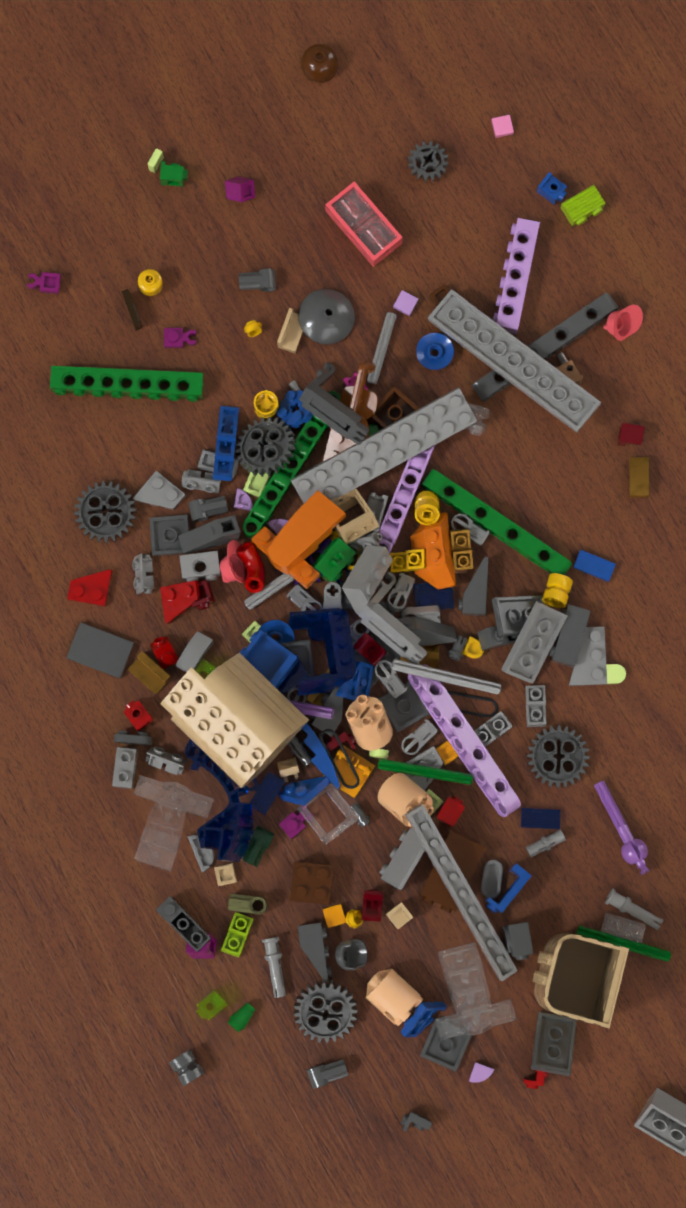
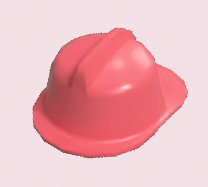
M629 305L622 310L610 313L607 323L603 325V328L608 330L617 340L622 341L639 330L643 321V312L638 305Z
M237 540L229 542L227 556L219 564L222 579L225 583L234 581L245 583L246 580L244 565L236 553L237 548L240 546Z

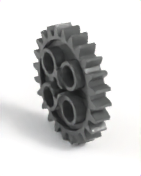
M262 417L260 423L254 420V426L248 424L249 430H242L245 435L238 436L241 442L236 443L239 449L235 452L238 454L237 459L241 466L248 473L252 472L254 476L259 473L261 477L264 476L265 472L268 476H271V471L273 470L277 474L279 467L284 470L283 464H290L288 457H294L291 451L296 450L293 444L297 443L293 438L295 434L291 431L292 429L289 425H286L283 420L280 422L278 418H275L273 421L271 417H268L267 421Z
M102 481L100 487L95 482L94 489L87 486L89 492L82 491L84 497H77L80 504L74 505L75 508L79 509V511L74 512L75 516H79L75 522L82 523L78 528L80 530L85 529L83 533L85 536L91 534V540L97 537L98 543L101 542L102 538H104L106 543H108L109 538L116 542L117 535L122 539L123 531L129 533L127 526L133 527L130 520H136V517L131 515V513L136 512L135 508H131L135 505V502L129 501L132 498L131 494L125 496L127 490L124 488L120 491V484H117L114 488L113 482L106 486L105 482ZM117 498L119 503L117 506H110V500ZM98 499L100 500L99 506L91 507L92 500ZM105 508L109 511L106 516H103L102 513L88 514L90 511L104 512ZM122 510L121 513H117V512H113V511ZM113 517L120 518V522L117 525L110 524V521ZM94 518L101 519V523L98 526H92L91 522Z
M560 725L557 726L555 731L552 726L549 727V732L542 729L543 736L537 733L536 737L538 740H531L534 747H528L532 754H528L526 757L532 758V761L528 762L527 765L534 766L530 772L536 771L535 779L541 776V784L548 781V787L555 783L556 788H559L560 783H562L564 788H566L567 781L573 785V778L580 780L579 773H586L582 768L589 766V764L584 762L590 759L589 756L585 755L589 749L583 748L586 741L580 742L579 739L582 735L575 737V730L569 733L567 726L563 731H561ZM557 740H560L559 754L563 756L559 760V774L556 773L557 758L553 757V755L557 754ZM545 742L553 744L554 749L552 752H547L544 749ZM566 742L571 743L573 746V751L570 753L565 752L563 749V744ZM545 761L552 762V771L544 769L543 764ZM564 762L572 764L571 772H566L563 769Z
M323 980L322 985H319L315 981V987L308 984V991L302 989V996H297L299 1003H294V1008L297 1009L294 1010V1016H296L295 1023H300L298 1025L299 1030L305 1029L304 1036L309 1033L311 1034L310 1040L318 1037V1043H320L322 1038H325L326 1043H328L329 1038H332L336 1042V1036L343 1039V1032L349 1034V1027H354L352 1020H357V1015L354 1014L357 1013V1007H355L356 1000L352 999V993L346 994L347 987L342 990L340 989L341 983L333 986V980H331L329 985H326L325 980ZM315 998H321L323 1001L320 1003H315L313 1000ZM334 1002L342 1003L339 1007H335L332 1004ZM312 1016H316L319 1019L317 1021H311L309 1018ZM330 1020H336L338 1023L335 1025H331L328 1022Z

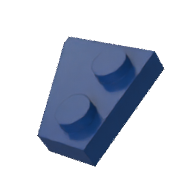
M355 661L338 689L336 696L354 701L360 695L368 697L374 665Z
M324 776L291 782L284 787L279 796L283 801L305 806L330 781Z
M444 1002L420 1003L415 1008L411 1018L406 1020L400 1033L405 1038L417 1037L425 1027L434 1021L432 1016L438 1010H443L444 1012L447 1009V1005Z

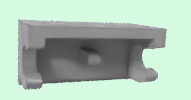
M376 493L369 495L367 505L375 515L379 527L368 534L379 532L388 501V496L386 495L378 496Z

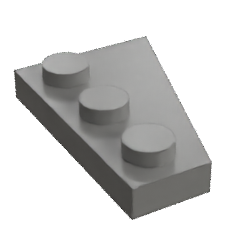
M586 627L568 686L607 685L604 627Z

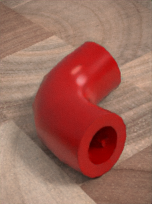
M245 542L236 550L246 572L245 588L251 593H259L262 591L265 583L264 565L253 542Z

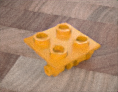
M343 745L360 781L359 785L354 789L346 788L340 779L339 782L341 790L355 798L375 765ZM339 749L333 760L344 782L349 786H354L357 783L356 777L342 749Z

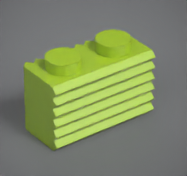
M592 185L563 202L560 208L571 226L575 224L580 226L587 221V217L591 215L595 217L602 213L605 201L595 185Z

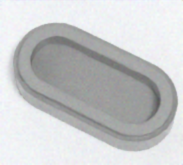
M490 860L483 867L481 893L486 898H496L501 891L503 866L497 860Z

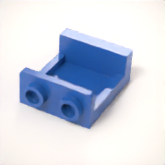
M262 630L256 631L249 640L251 641L247 648L244 647L240 654L278 689L299 661V658Z
M517 863L513 864L509 871L518 878L499 902L496 903L490 897L484 900L487 902L486 907L493 913H497V911L502 913L531 877Z

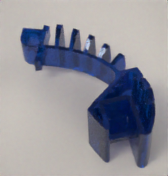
M189 739L185 747V755L194 761L190 770L198 771L200 766L205 768L217 778L229 798V804L222 812L197 829L200 847L218 850V860L239 862L247 851L253 834L252 804L242 803L239 800V797L249 793L245 788L235 789L238 785ZM196 748L199 749V752H198L197 755H195V750H196Z

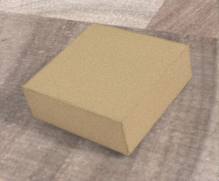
M233 863L214 867L218 887L237 882Z

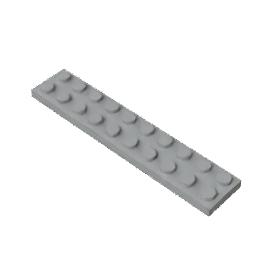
M452 289L429 315L428 321L576 433L579 432L601 405L598 399Z
M458 387L363 439L360 445L354 444L291 479V482L303 503L317 490L329 500H333L477 422Z

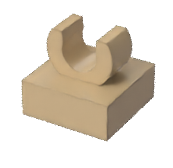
M296 757L277 762L280 776L284 778L285 782H288L287 776L292 774L295 780L298 779L299 768Z

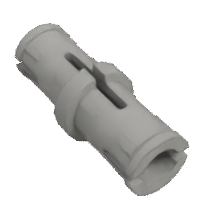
M558 830L526 846V850L532 858L545 850H551V847L566 841L562 831Z

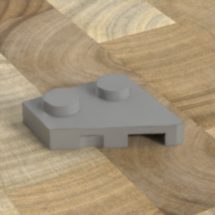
M434 746L405 762L439 769L443 765V761ZM405 774L424 791L433 780V778Z

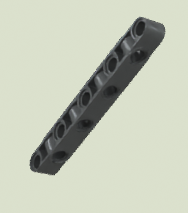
M607 292L527 347L546 360L606 319L610 313L618 310L619 307ZM593 312L596 318L590 319L587 317V313ZM562 333L566 338L559 340L556 334ZM492 370L475 382L472 388L482 402H485L511 383L505 378L503 382H497L494 377L500 374Z

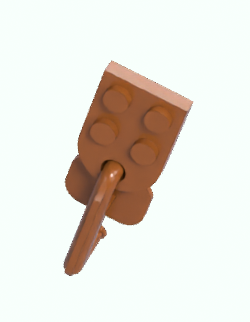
M365 362L359 365L355 385L344 388L340 402L362 417L360 422L368 429L369 425L366 420L375 415L378 405L376 393L364 389L367 372L372 373L375 371L376 366L373 362ZM331 428L323 461L356 443L350 439L347 440Z

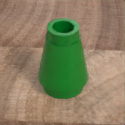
M246 1003L229 1017L230 1020L227 1023L234 1030L240 1032L247 1026L255 1009L249 1003Z

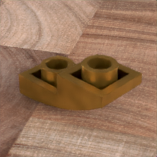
M630 457V498H649V457Z
M469 528L450 530L454 570L473 569Z

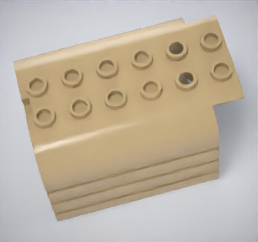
M240 653L218 666L205 679L191 667L160 703L173 716L171 720L240 788L246 786L262 773L309 721Z
M557 934L547 941L544 951L539 953L537 963H541L539 971L535 970L533 976L536 1001L542 1008L555 1014L610 1028L629 948L614 946L607 942H599L598 940L576 934Z

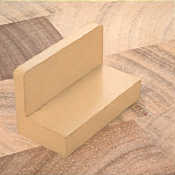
M289 308L277 341V346L280 349L296 354L303 331L299 324L298 314L294 313L292 308Z

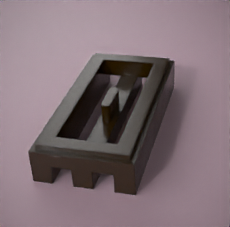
M126 289L122 291L135 330L142 329V324L130 291Z

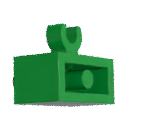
M334 538L312 567L320 573V576L326 582H336L342 575L341 570L353 562V556L356 552L340 538Z

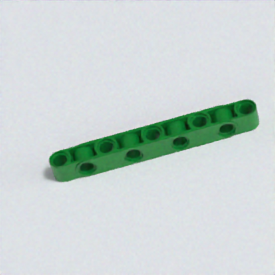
M328 392L340 401L341 397L337 392ZM313 415L297 436V443L293 444L296 450L291 451L294 457H288L289 461H295L298 464L297 467L290 469L287 467V463L283 464L284 470L279 467L278 473L273 474L243 524L244 534L248 538H253L269 522L292 486L291 479L298 476L329 426ZM314 429L317 431V435L310 437L307 435V432ZM271 492L277 494V498L273 501L267 499V495ZM250 524L257 526L256 531L253 533L246 530Z
M431 469L422 482L421 486L424 489L437 494L438 498L459 513L466 515L486 531L489 530L490 534L548 573L565 575L571 567L572 563L567 558L438 471ZM450 488L454 491V495L446 496L444 490ZM479 509L484 510L486 516L479 518L476 516V511ZM509 531H515L517 533V538L510 539L507 533ZM541 552L548 554L549 559L547 561L540 559L539 554Z

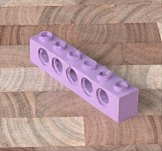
M518 218L517 223L512 224L510 234L514 235L513 242L509 241L507 248L510 257L505 259L503 270H506V276L501 277L499 287L503 288L502 295L497 297L496 306H499L498 313L494 312L493 316L494 322L507 332L516 335L540 222ZM524 237L527 239V242L520 243L518 238ZM521 255L524 260L517 261L514 256ZM518 273L520 278L513 279L510 274ZM513 290L517 295L510 297L507 295V292ZM509 308L513 311V314L506 315L503 310Z

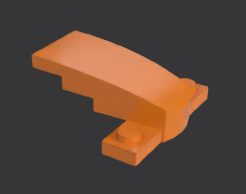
M317 490L289 519L277 536L266 527H263L251 538V541L268 556L270 562L277 570L291 575L303 587L308 589L320 577V573L304 559L319 548L318 545L332 533V529L346 517V513Z

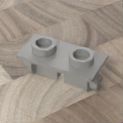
M184 470L182 487L190 490H202L208 493L220 492L221 480H214L213 473L205 472L204 478H201V471Z
M373 532L367 534V536L363 535L347 545L356 552L354 555L362 554L367 545L380 546L379 542L382 540L381 533Z
M142 554L134 557L132 567L135 571L134 589H136V595L143 593L144 590L145 594H150L154 589L153 576H146V573L153 572L152 558H150V555H143L142 558Z
M151 746L145 762H148V765L161 769L163 763H165L164 771L175 775H182L183 767L187 762L183 756L165 752L161 747Z

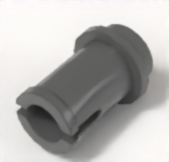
M456 635L457 642H454L452 650L448 652L450 654L449 658L460 661V658H463L462 653L468 641L465 637L462 639L463 636Z
M358 802L348 809L357 820L358 826L363 828L371 822L370 815L367 816Z

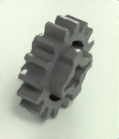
M423 141L422 147L415 145L416 151L411 150V156L408 157V162H410L408 169H413L411 175L417 174V180H420L421 177L424 178V183L427 182V179L434 182V177L441 179L440 173L445 174V168L448 167V162H446L448 155H443L445 149L439 150L438 143L432 146V141L429 142V145H426ZM437 155H438V157H439V159H440L441 164L439 163L438 160H436V156H437ZM416 160L420 164V168L417 167Z

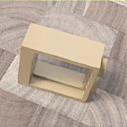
M356 488L330 500L342 511H346L359 504L364 512L363 515L345 525L340 526L338 523L334 527L344 543L349 544L379 527L375 515Z

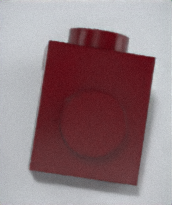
M208 580L198 583L201 600L192 603V608L205 610L210 607V604L215 602Z
M366 632L353 645V648L374 666L387 653Z
M344 732L338 736L342 744L347 742L352 751L356 749L354 744L357 742L351 733L347 735ZM334 735L327 739L329 743L326 746L330 752L340 746Z
M375 889L364 891L361 920L381 922L383 892Z

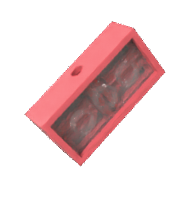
M355 181L325 204L326 213L373 267L402 244L403 237Z

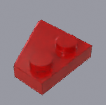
M105 570L71 580L67 600L105 607L112 570Z
M194 580L160 587L165 624H171L173 619L185 613L192 603L201 600L198 581Z

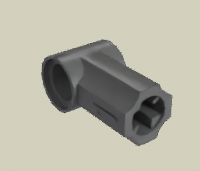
M262 269L259 272L239 273V289H259L264 292L276 290V271L274 269Z
M225 496L209 500L198 499L188 503L192 522L204 521L211 516L228 513Z
M343 1059L306 1070L312 1089L329 1084L330 1081L348 1076Z

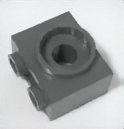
M528 922L503 926L507 953H510L511 957H516V960L529 959V954H533Z

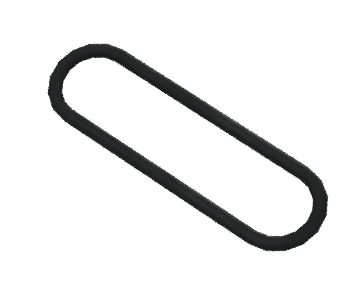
M447 691L453 695L490 701L495 705V711L490 715L460 710L461 713L493 717L498 711V705L493 699Z
M330 729L322 731L320 741L339 779L346 788H356L359 785V776L337 733ZM331 732L336 737L356 777L357 783L354 786H349L344 782L323 740L324 733Z

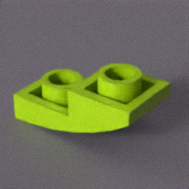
M235 912L221 952L240 957L253 918Z

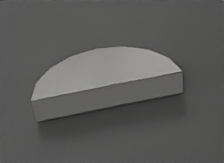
M187 836L203 873L213 863V846L202 836Z

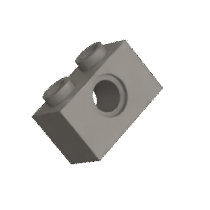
M218 551L179 556L183 581H198V579L203 578L212 581L217 580V577L221 576ZM200 563L206 565V569L203 572L195 570L196 566Z
M117 747L113 787L134 789L138 750Z

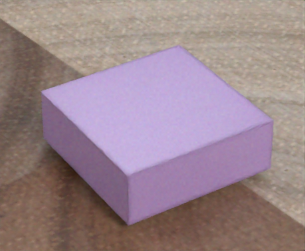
M402 290L393 308L410 317L419 299Z

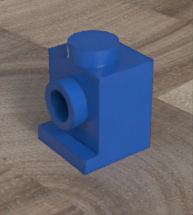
M549 172L538 185L537 193L555 205L557 201L561 202L566 196L567 186Z

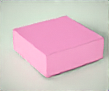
M510 115L491 119L495 138L514 134Z

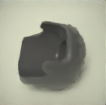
M348 939L339 943L335 952L338 965L344 970L351 971L365 966L367 962L365 943L359 939Z

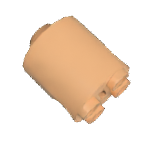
M366 695L358 696L346 711V718L358 746L369 751L378 750L390 742L393 729L383 703L375 697H367Z
M397 773L389 777L379 790L378 802L411 829L413 828L405 816L407 812L420 804L424 805L429 815L434 811L432 797L403 773Z
M392 968L377 972L367 983L365 998L397 1026L404 1022L411 1015L409 1011H412L414 1007L416 1008L423 1000L421 995Z

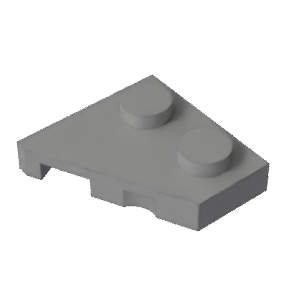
M155 471L134 496L133 500L174 510L186 495Z

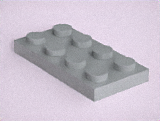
M536 601L501 670L533 684L568 615Z

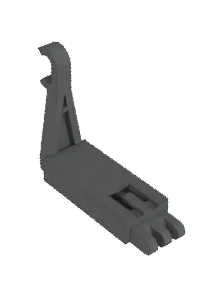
M326 362L324 370L328 371V373L322 369L318 370L316 373L318 377L306 386L299 398L303 403L301 406L347 440L350 439L357 445H360L369 432V429L360 422L362 417L321 388L335 372V367L331 363Z

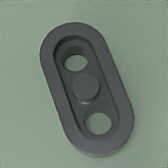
M118 731V734H114L113 742L152 745L153 737H149V733L145 732L130 735L129 731Z

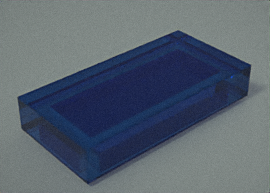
M521 808V828L559 830L561 810Z

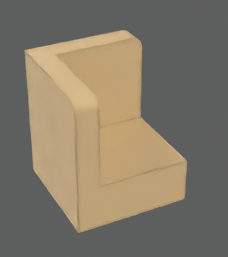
M402 902L386 914L397 930L414 918Z

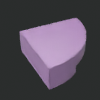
M237 488L234 508L251 511L253 507L251 498L245 491Z
M274 519L268 522L267 525L278 535L289 520Z
M475 1062L469 1081L482 1082L491 1076L494 1069Z

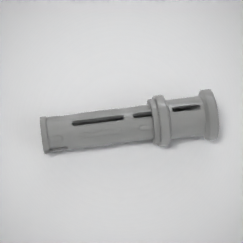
M612 888L605 900V904H611L618 908L621 913H629L655 928V930L660 928V925L655 922L662 924V918L632 903L630 897H624L618 894L616 889Z
M279 937L262 939L266 951L264 957L269 964L274 998L286 996L280 964L282 953H279Z

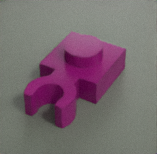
M42 272L41 277H37V275L32 273L28 274L29 279L35 280L33 284H27L29 289L40 287V292L59 294L61 274Z
M164 328V348H183V343H187L190 346L196 345V340H189L191 335H196V331L189 330L183 333V328Z
M303 806L300 809L299 815L296 816L292 812L279 823V826L291 839L306 827L302 822L311 820L314 816L313 813L307 817L303 815L307 806Z

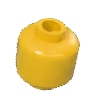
M147 269L141 272L138 277V285L143 294L154 296L161 291L163 281L157 271Z

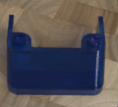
M342 608L289 612L288 625L292 630L307 629L308 636L312 640L325 641L329 673L299 678L298 695L327 693L352 679L356 674L357 667L347 612Z

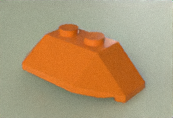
M447 512L440 513L439 519L435 524L427 526L421 524L410 536L412 550L425 549L426 569L415 570V574L438 590L456 586Z

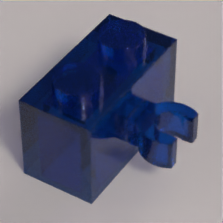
M269 771L261 785L254 778L252 780L254 781L253 787L244 786L247 791L256 792L249 806L265 816L286 783Z

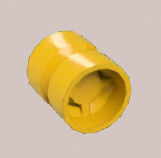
M267 390L259 392L253 402L256 415L259 418L263 417L265 420L268 417L273 419L276 417L279 409L277 396Z
M431 491L420 492L415 498V518L417 522L425 526L435 524L440 516L439 498L437 494Z
M550 574L546 585L548 588L544 591L542 601L554 608H565L573 580L562 574Z

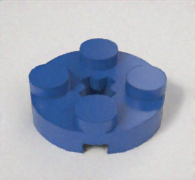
M300 390L288 391L277 411L281 421L283 420L290 428H298L300 424L309 422L313 417L312 413L301 406L303 403L299 398L303 391ZM298 406L300 409L294 412V409Z

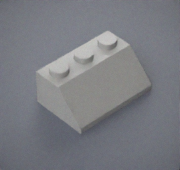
M367 545L342 586L356 614H359L368 604L393 561L386 547Z
M411 828L409 831L404 830L399 839L402 841L399 848L394 847L389 856L392 860L389 865L385 863L379 872L382 875L381 880L400 891L425 851L416 833Z
M656 1088L647 1100L634 1126L681 1155L686 1156V1104Z

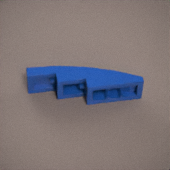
M220 406L213 470L214 480L232 481L239 408Z
M306 723L302 730L308 737L303 742L316 755L311 759V762L339 791L341 785L335 768L324 746Z

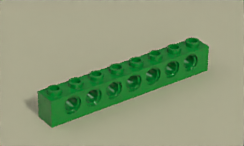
M51 366L50 389L55 395L73 393L75 396L92 394L94 397L111 395L113 398L130 396L132 399H141L143 396L149 397L151 400H160V397L171 401H179V398H184L190 402H197L198 399H203V373ZM74 378L75 383L73 385H66L67 379ZM93 379L94 383L91 386H85V381ZM106 380L113 381L110 387H105L103 384ZM125 381L132 382L129 388L122 387ZM143 382L151 383L148 389L141 388ZM167 382L170 384L167 390L160 389L162 383ZM183 383L189 385V388L185 391L179 390V386Z

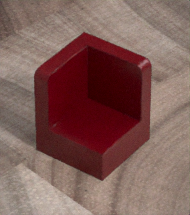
M622 423L617 445L625 446L626 443L642 445L645 426Z

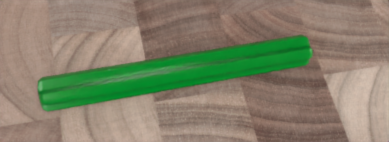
M379 759L378 769L468 785H471L473 781V775L468 773L386 759Z
M578 926L576 935L592 938L599 942H607L614 946L629 948V951L669 962L671 958L670 951L587 927Z

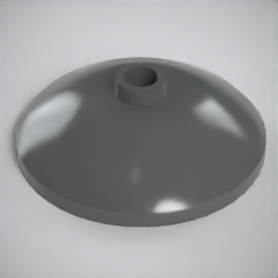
M319 289L310 293L303 300L299 308L298 318L300 327L308 338L320 344L330 345L342 341L349 335L354 325L355 315L350 301L343 294L332 289ZM325 311H330L332 315H326Z

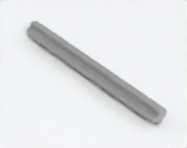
M398 659L392 661L391 669L493 694H499L501 691V684Z

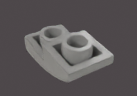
M197 631L182 652L176 667L185 672L191 667L197 670L203 662V656L213 645V639Z
M545 685L525 686L527 727H546Z
M500 711L474 732L484 747H486L513 727L503 711Z

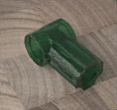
M257 825L250 839L251 843L242 860L258 867L265 850L269 848L275 834Z

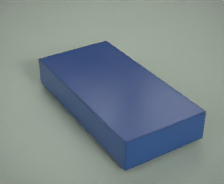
M580 550L573 568L609 582L616 564Z

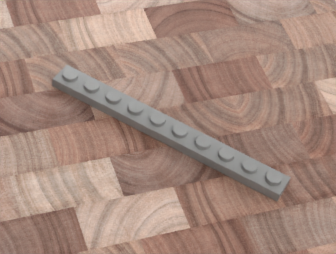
M420 804L407 812L405 816L500 981H503L518 970L423 804Z

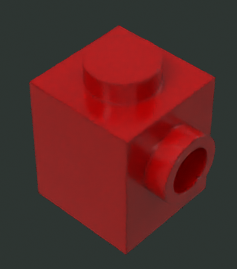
M133 700L125 706L126 710L123 712L138 732L154 721L139 700L137 702Z
M455 796L452 799L448 797L436 818L453 828L465 808L462 805L463 801Z

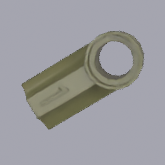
M230 894L229 911L261 915L268 909V902L262 897ZM257 900L263 902L264 907L261 911L254 909V903Z

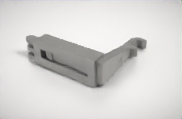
M387 572L385 579L389 581V584H385L384 581L379 583L378 588L380 590L358 615L362 618L360 622L402 658H406L411 663L419 664L427 655V651L418 644L421 639L379 604L381 599L396 583L395 575Z

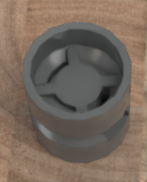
M191 1049L169 1062L173 1071L179 1073L177 1078L182 1086L187 1085L205 1073L200 1064L195 1063L196 1057Z

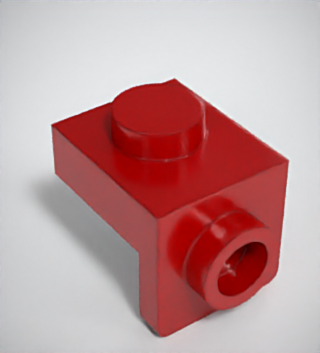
M167 636L158 637L150 644L162 669L177 663L179 660Z
M536 1070L534 1080L523 1078L522 1082L527 1084V1088L538 1089V1086L544 1085V1078H548L549 1073Z

